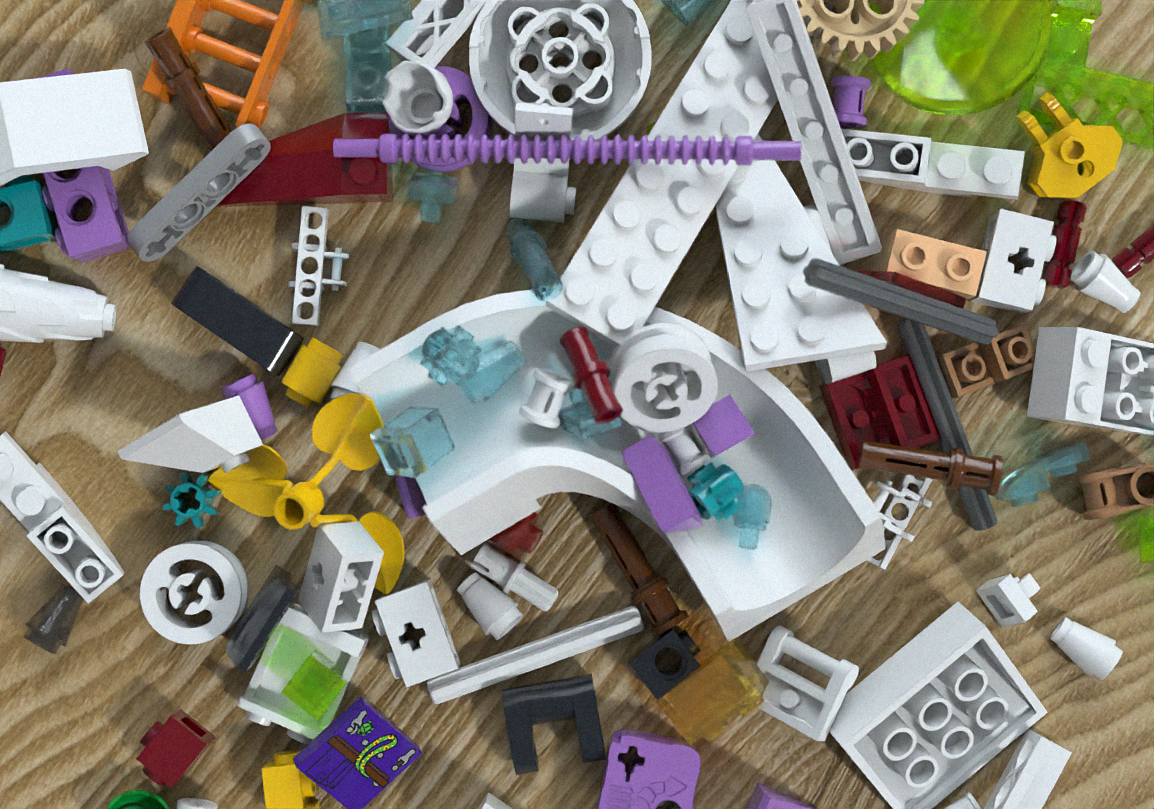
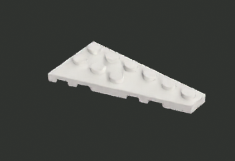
M757 134L753 141H762V139ZM753 160L749 166L739 165L714 208L745 372L885 349L887 342L862 303L808 286L805 283L803 270L805 266H808L811 259L818 258L836 265L839 264L775 160Z

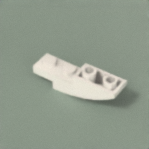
M841 129L860 181L972 198L973 195L1018 200L1025 151L932 142L931 138Z
M6 431L0 435L1 502L29 531L26 536L89 604L122 577L125 572L87 518L39 462L36 465Z

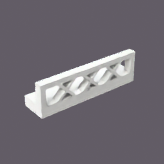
M422 0L386 44L402 62L420 60L435 68L477 18L487 0Z
M1027 729L984 809H1042L1072 752Z

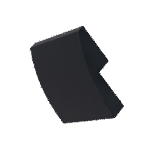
M275 565L225 646L231 661L238 669L245 673L253 666L301 590V587L288 580L291 573L278 565Z

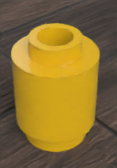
M312 337L307 346L302 344L281 381L288 386L285 395L306 407H309L312 400L321 404L331 387L330 385L342 368L339 363L344 354Z

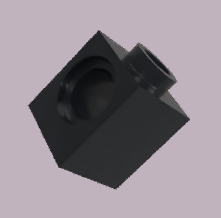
M671 628L652 639L630 656L628 661L658 700L701 667L695 658L701 650L685 629L677 634ZM664 648H673L680 653V662L671 671H663L655 665L657 653Z

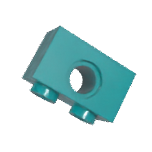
M30 176L17 177L5 183L4 188H0V208L9 205L11 210L10 220L7 224L0 227V253L57 240L55 235V229L58 228L55 211L51 212L45 203L42 194V186L44 184L32 180Z

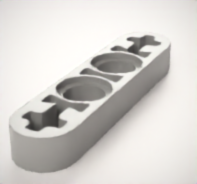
M243 124L230 132L130 230L127 241L142 261H155L168 253L266 158L271 149L270 142L255 124Z

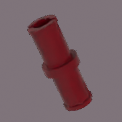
M577 327L567 331L560 337V343L565 349L574 371L572 374L573 383L577 389L583 391L595 422L603 424L618 418L623 413V408L618 402L608 379L610 369L605 361L599 359L587 328Z

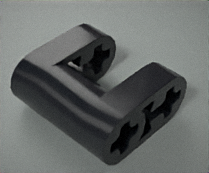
M592 674L502 689L504 713L516 775L539 771L532 726L576 718L583 762L589 763L606 760Z

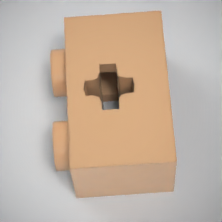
M897 229L887 237L877 279L965 301L975 297L977 294L987 251Z

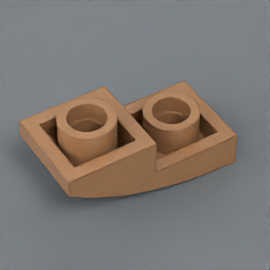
M1023 324L998 333L997 337H993L988 345L974 342L936 357L953 399L1032 370L1034 368L1036 351L1026 325Z

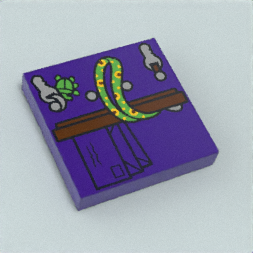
M360 696L293 758V761L298 770L347 809H363L422 754V751L418 744Z

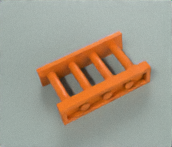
M177 0L166 29L171 27L187 57L190 53L194 54L196 51L255 73L246 98L203 82V85L217 107L239 115L235 124L236 127L251 123L261 128L266 121L270 108V103L266 102L303 6L305 2L311 3L312 0H284L279 15L241 0ZM214 9L271 31L272 33L263 56L203 34L200 26L206 11L211 12ZM154 57L142 90L152 99L169 105L172 96H177L173 88L168 89L164 82L166 76Z

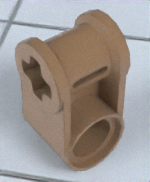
M1135 464L1075 475L1076 482L1081 483L1087 509L1083 512L1084 520L1107 518L1123 514L1125 511L1154 506V487L1152 492L1146 497H1142L1136 488L1138 477L1145 472L1152 477L1154 482V465Z

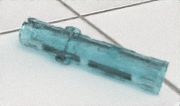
M519 218L513 219L505 230L506 238L513 248L510 249L512 258L515 263L522 266L532 286V291L539 300L544 301L543 292H545L547 299L557 298L562 291L563 284L544 250L547 249V244L542 235L534 231V227L529 220L523 219L524 226H522Z

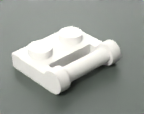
M779 625L771 632L742 699L812 739L825 741L847 690L851 688L857 678L859 668L845 659L839 662L794 638L792 631ZM786 653L830 677L831 679L826 690L779 665L782 656Z

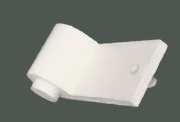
M516 103L515 140H520L524 134L527 135L528 140H534L536 135H540L542 140H547L549 135H553L555 140H560L562 135H566L568 140H571L573 108L549 106L547 103H542L541 105ZM515 158L510 199V218L564 223L565 214L574 215L576 188L568 187L569 159L566 164H562L559 158H556L554 163L549 164L546 158H542L541 162L536 164L533 158H529L528 162L523 164L520 158Z

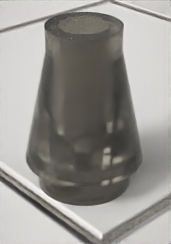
M62 583L57 592L25 624L29 628L23 637L40 648L56 654L61 645L64 647L67 645L80 606L84 601L83 597L76 590Z

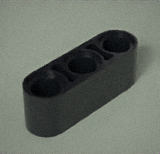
M198 266L194 268L171 302L180 311L277 376H280L304 341L302 336Z

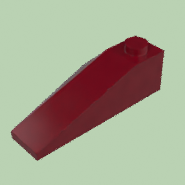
M343 113L269 140L271 149L266 158L215 207L393 202L392 163H382L380 158L334 157L333 154L334 139H379L382 134H391L388 113Z

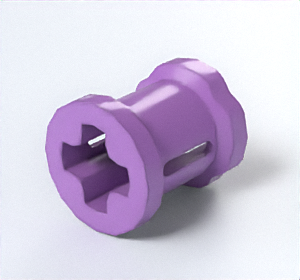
M857 76L831 77L830 86L834 88L832 105L840 127L852 129L865 128L867 120L863 117L865 92L870 89L871 80Z

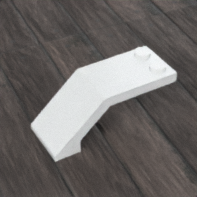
M127 69L0 83V186L21 175L100 166L115 171L149 154L132 73Z

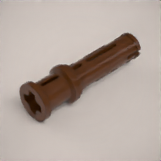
M862 439L858 468L864 467L903 475L943 480L944 485L950 489L965 486L986 490L987 495L996 496L1001 482L1003 458L1000 455H993L991 459L966 455L963 449L957 448L949 450L948 454Z
M611 503L589 516L620 569H622L633 589L630 592L633 603L640 604L653 626L651 629L652 635L656 637L689 617L686 610L679 609L667 589L669 583L667 578H663L662 574L657 575L650 565L643 550L623 520L616 504Z

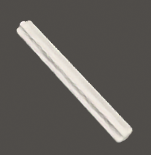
M636 606L618 610L431 678L427 681L429 695L435 704L449 701L640 632L644 629L643 621Z

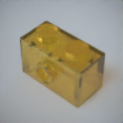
M737 638L731 640L700 662V668L656 701L689 745H692L703 736L707 741L714 739L728 727L729 724L726 720L738 712L742 717H745L764 702L762 695L769 680Z

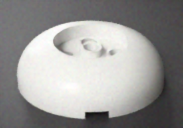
M487 0L476 18L470 36V75L483 107L491 118L508 133L515 136L516 103L533 105L547 103L549 106L573 108L571 141L574 140L576 135H580L581 140L584 141L588 139L589 135H593L594 139L598 141L601 140L603 135L608 136L618 129L635 111L643 97L651 71L650 35L644 17L633 0ZM558 23L566 24L569 30L568 35L565 38H552L549 34L551 25ZM589 52H596L602 58L601 66L595 67L594 70H590L583 65V57ZM530 55L538 60V68L534 72L528 73L519 68V62L524 56ZM557 57H564L569 61V65L566 68L563 66L554 68L552 62ZM565 85L570 88L572 97L568 102L559 103L554 100L552 93L557 86Z

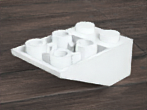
M1039 327L1027 417L1154 436V343L1080 327Z

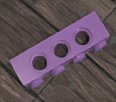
M67 68L38 78L73 75L75 73ZM100 166L79 168L73 177L67 179L64 178L63 170L43 173L47 185L42 186V194L48 209L56 213L60 228L55 229V235L64 255L68 254L69 258L84 263L132 248L127 241L129 231L109 169ZM90 200L93 205L92 214L87 220L79 222L76 217L77 207L83 201Z

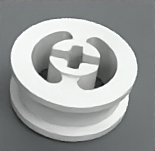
M659 323L642 327L626 336L623 344L617 345L610 357L608 364L610 369L609 380L618 402L622 405L623 413L621 416L636 428L650 432H669L684 428L700 419L710 409L716 398L718 380L711 363L708 347L696 332L687 327L671 323ZM681 364L692 368L691 373L684 376ZM641 381L644 392L634 388L633 384Z
M205 540L184 542L161 552L147 567L140 586V602L147 621L160 635L181 644L204 643L230 629L243 614L249 595L247 575L239 559L224 546ZM183 560H199L210 565L219 574L223 582L224 596L220 594L219 581L214 575L204 578L198 588V593L203 597L191 602L184 613L193 615L203 610H208L212 614L210 622L193 623L179 617L169 605L166 588L169 589V598L172 606L178 609L186 605L192 595V591L187 586L198 582L205 572L203 569H196L182 574L178 569V565Z

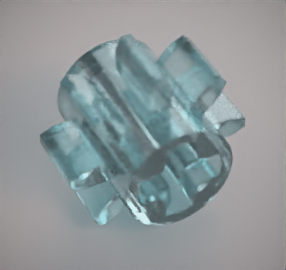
M459 325L454 329L453 333L445 327H441L440 330L431 333L423 344V359L420 361V364L429 370L428 377L442 387L449 380L460 386L462 382L472 378L479 367L478 354L482 351V348L473 342L474 336Z

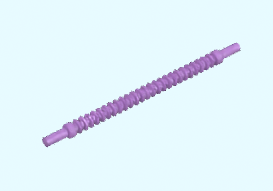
M382 134L379 139H334L333 154L334 157L380 158L382 163H396L399 158H402L404 163H408L412 157L415 158L417 163H421L426 157L430 163H434L437 158H441L443 163L449 162L450 158H454L456 163H461L463 158H468L469 163L472 164L476 158H481L482 163L485 164L489 158H494V161L499 164L502 158H507L508 162L512 164L515 158H520L521 162L526 164L529 158H533L534 162L539 164L542 158H546L548 163L552 164L556 158H559L562 164H566L568 159L571 158L574 159L575 164H579L581 159H587L589 164H593L595 159H601L602 164H606L608 159H614L615 164L618 165L621 159H627L628 163L632 165L635 159H641L642 164L646 165L648 159H654L655 164L659 165L662 159H667L668 163L673 165L676 159H680L683 165H687L688 160L693 159L697 165H700L702 160L706 159L709 160L710 165H714L715 161L720 159L723 165H728L729 160H735L736 165L749 166L753 160L801 161V141H753L752 136H737L735 141H730L728 136H724L722 141H716L713 135L710 136L709 141H702L700 135L696 137L695 141H689L686 135L682 137V141H675L673 135L669 136L668 141H662L660 135L655 137V141H649L646 135L642 136L641 141H636L633 135H630L627 141L621 140L620 135H616L613 141H609L606 135H603L599 141H596L593 135H589L585 141L581 140L580 135H576L572 141L568 140L566 135H562L560 140H555L553 135H549L547 140H542L540 135H536L534 140H528L525 134L521 136L520 140H515L512 134L508 136L507 140H502L499 134L494 137V140H489L486 134L481 136V140H476L473 134L469 135L467 140H463L460 134H457L454 140H450L447 134L442 135L441 140H437L434 134L429 135L428 140H424L421 134L416 135L415 139L412 140L408 134H404L402 139H398L396 134Z

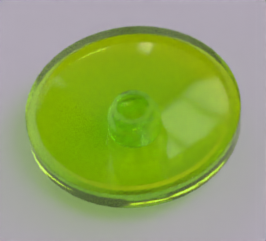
M925 0L924 5L915 12L920 18L909 29L910 33L901 42L896 41V45L889 52L885 53L880 48L878 54L871 61L883 84L896 97L912 107L939 115L956 116L978 113L993 108L1013 97L1038 72L1051 42L1050 0ZM870 4V9L873 12L881 14L877 6Z

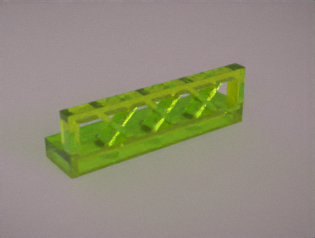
M1040 56L1027 66L1016 115L1025 110L1036 118L1038 124L1056 127L1045 112L1030 109L1034 87L1051 90L1056 100L1071 119H1079L1071 105L1082 98L1095 101L1104 116L1093 123L1084 122L1079 119L1082 125L1101 126L1099 124L1107 120L1109 125L1113 126L1123 139L1124 144L1154 150V138L1143 135L1148 131H1151L1154 135V117L1152 116L1154 114V83ZM1064 93L1074 95L1075 97L1068 101ZM1107 103L1117 105L1119 107L1112 111ZM1125 108L1138 110L1147 127L1136 134L1127 132L1123 129L1115 115Z

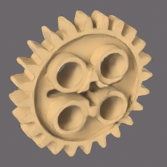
M796 0L809 37L812 35L817 37L815 50L819 52L826 44L832 45V56L837 59L842 51L847 49L851 61H855L862 54L863 50L869 59H873L880 51V48L885 53L889 52L896 45V41L901 42L910 33L909 29L920 18L915 12L925 2V0ZM824 2L832 4L837 9L838 14L829 11L825 7ZM868 3L877 6L881 14L873 12ZM850 12H851V16H852V19H853L854 24L851 22Z

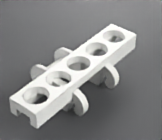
M302 206L299 243H292L291 250L298 251L296 281H288V288L295 289L293 324L319 326L321 295L325 285L332 286V291H338L339 286H347V282L341 280L342 259H348L349 254L342 253V248H335V252H328L326 247L329 212L327 208ZM316 212L321 215L319 228H308L310 213ZM308 236H318L319 245L307 244ZM312 257L317 260L318 269L315 273L305 274L301 265L304 259ZM324 258L333 259L331 279H322ZM305 280H312V281H314L315 283H312V282H303V281H305ZM303 289L315 290V293L310 297L303 296ZM309 302L313 305V316L310 319L304 320L301 318L302 303Z
M904 475L897 490L891 487L893 482L889 480L885 484L877 481L876 485L881 489L873 504L880 513L889 493L893 495L885 513H880V515L882 516L883 530L887 529L893 532L895 536L892 540H885L887 551L883 559L875 560L871 557L867 561L885 570L902 538L910 542L914 540L915 537L904 532L918 504L928 508L931 507L932 502L923 499L933 479L925 478L919 481L912 475ZM909 483L917 486V494L907 489ZM906 496L912 500H906L904 497ZM897 503H903L908 509V514L903 520H896L892 516V507Z

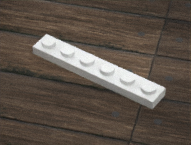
M758 0L748 4L746 10L792 140L801 141L800 162L836 261L841 265L881 252L882 246L797 1Z

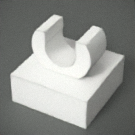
M1030 573L1026 574L1021 580L1019 577L1013 578L1011 574L988 580L976 590L1002 627L1024 623L1038 612L1029 598L1039 591L1040 586Z

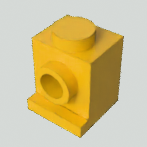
M301 750L273 754L274 760H270L261 768L266 809H320L319 801L310 802V796H315L316 783L298 770L293 761V758Z

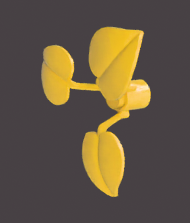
M347 393L327 403L314 419L312 441L319 450L332 454V456L308 482H300L293 486L291 481L285 480L287 465L278 452L264 444L247 454L250 462L228 473H224L222 467H220L208 478V482L216 490H221V495L240 508L262 517L275 516L278 523L287 529L296 530L308 522L312 527L328 523L357 522L358 520L351 514L321 515L324 497L318 485L337 465L339 460L352 470L359 471L373 467L380 461L386 450V428L371 398L363 393ZM371 511L361 517L359 522L384 552L374 587L387 595L395 587L403 570L405 557L404 542L398 527L391 519L380 512Z

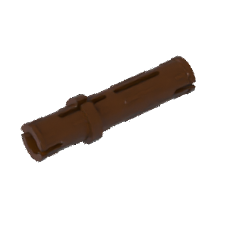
M171 27L161 30L149 37L145 44L165 74L164 82L168 89L173 88L177 96H179L186 111L212 151L231 130L211 95H209L198 75L200 69L196 62H190Z

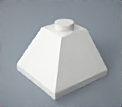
M236 396L179 414L118 450V453L122 460L201 473L222 467L224 473H228L250 462L247 454L262 446L263 443L240 396Z

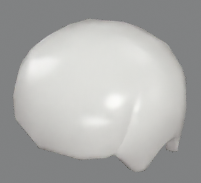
M420 60L403 61L388 72L386 80L389 84L387 97L383 100V105L391 117L394 126L411 136L435 133L447 121L453 107V93L444 74Z

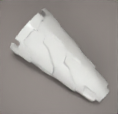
M0 264V341L41 343L44 342V339L92 340L93 338H103L105 331L114 330L116 304H109L108 296L96 294L95 291L84 287L49 281L47 276L5 269L4 265Z

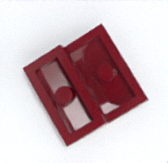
M910 354L879 364L874 369L819 386L846 463L851 470L858 469L862 439L918 448L941 439Z

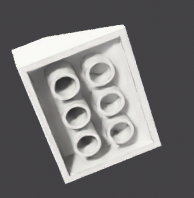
M957 602L845 695L829 732L892 809H932L1048 712L987 627L961 603Z

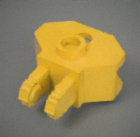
M1047 92L1039 98V103L1043 111L1056 126L1047 135L1038 124L1036 118L1029 112L1023 110L1016 115L1018 124L1033 143L1029 147L1034 154V159L1027 184L1037 197L1078 198L1116 169L1123 139L1113 126L1082 125L1078 118L1071 119L1056 98ZM1079 163L1082 166L1081 175H1079L1077 172V167Z

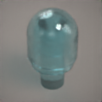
M748 484L744 486V491L736 497L743 507L733 514V519L735 520L734 526L741 528L738 547L755 550L757 549L759 531L766 530L767 524L770 523L772 499L765 487L759 484Z

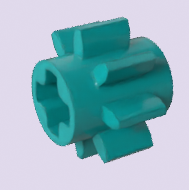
M710 462L707 466L703 464L687 477L688 481L693 485L688 492L703 519L709 520L714 516L717 521H720L722 518L727 520L743 507L742 503L736 498L744 491L743 483L729 466L721 464L716 468Z
M189 472L180 473L181 485L165 486L166 491L171 493L170 503L165 504L162 508L163 510H173L178 515L175 525H183L189 517H192L196 528L203 527L204 514H219L220 511L213 506L214 497L219 496L222 491L211 490L207 486L209 475L202 474L198 477L196 483H193ZM197 490L195 498L201 502L200 506L188 509L190 501L184 498L185 493Z

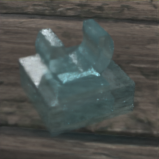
M414 173L409 181L408 199L422 200L421 221L439 223V219L442 218L443 203L454 204L458 196L459 177Z
M575 386L569 392L572 405L560 409L557 415L560 419L559 427L581 440L623 425L621 415L607 423H596L583 391Z

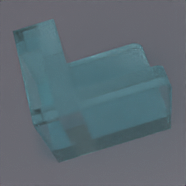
M409 407L370 434L387 474L393 476L416 478L455 449L439 408Z

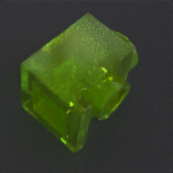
M313 650L281 693L315 719L319 720L345 687L347 681L341 677L342 670L316 650Z

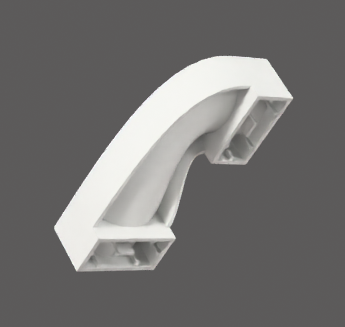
M532 289L502 293L461 305L430 320L349 368L358 387L373 400L384 425L409 465L427 502L423 509L430 522L460 555L539 510L541 506L537 499L544 495L557 492H577L602 498L630 512L665 540L679 558L683 568L725 638L730 642L886 549L882 516L831 439L809 410L782 382L766 369L745 372L742 351L692 321L658 307L653 308L643 327L659 323H671L687 327L696 332L708 347L711 363L717 375L718 390L713 404L731 395L755 432L753 436L704 463L707 466L711 462L716 468L721 464H725L734 470L744 486V491L736 497L743 507L727 520L722 518L720 521H717L714 516L709 520L703 519V525L696 529L671 533L662 532L622 456L623 450L649 435L655 436L659 440L658 436L664 432H650L636 428L624 420L621 415L607 423H596L583 391L575 386L571 392H567L557 415L560 419L558 428L554 429L538 425L519 414L521 405L527 404L536 379L533 377L536 368L554 371L572 380V374L574 373L565 349L561 346L560 337L567 331L580 326L545 305L554 289ZM589 332V337L599 359L605 361L608 365L615 347ZM681 364L684 376L690 374L692 368ZM641 381L633 384L634 388L644 392ZM662 443L668 451L676 469H678L679 466L676 463L666 443ZM699 467L681 476L688 491L693 485L688 481L687 477Z

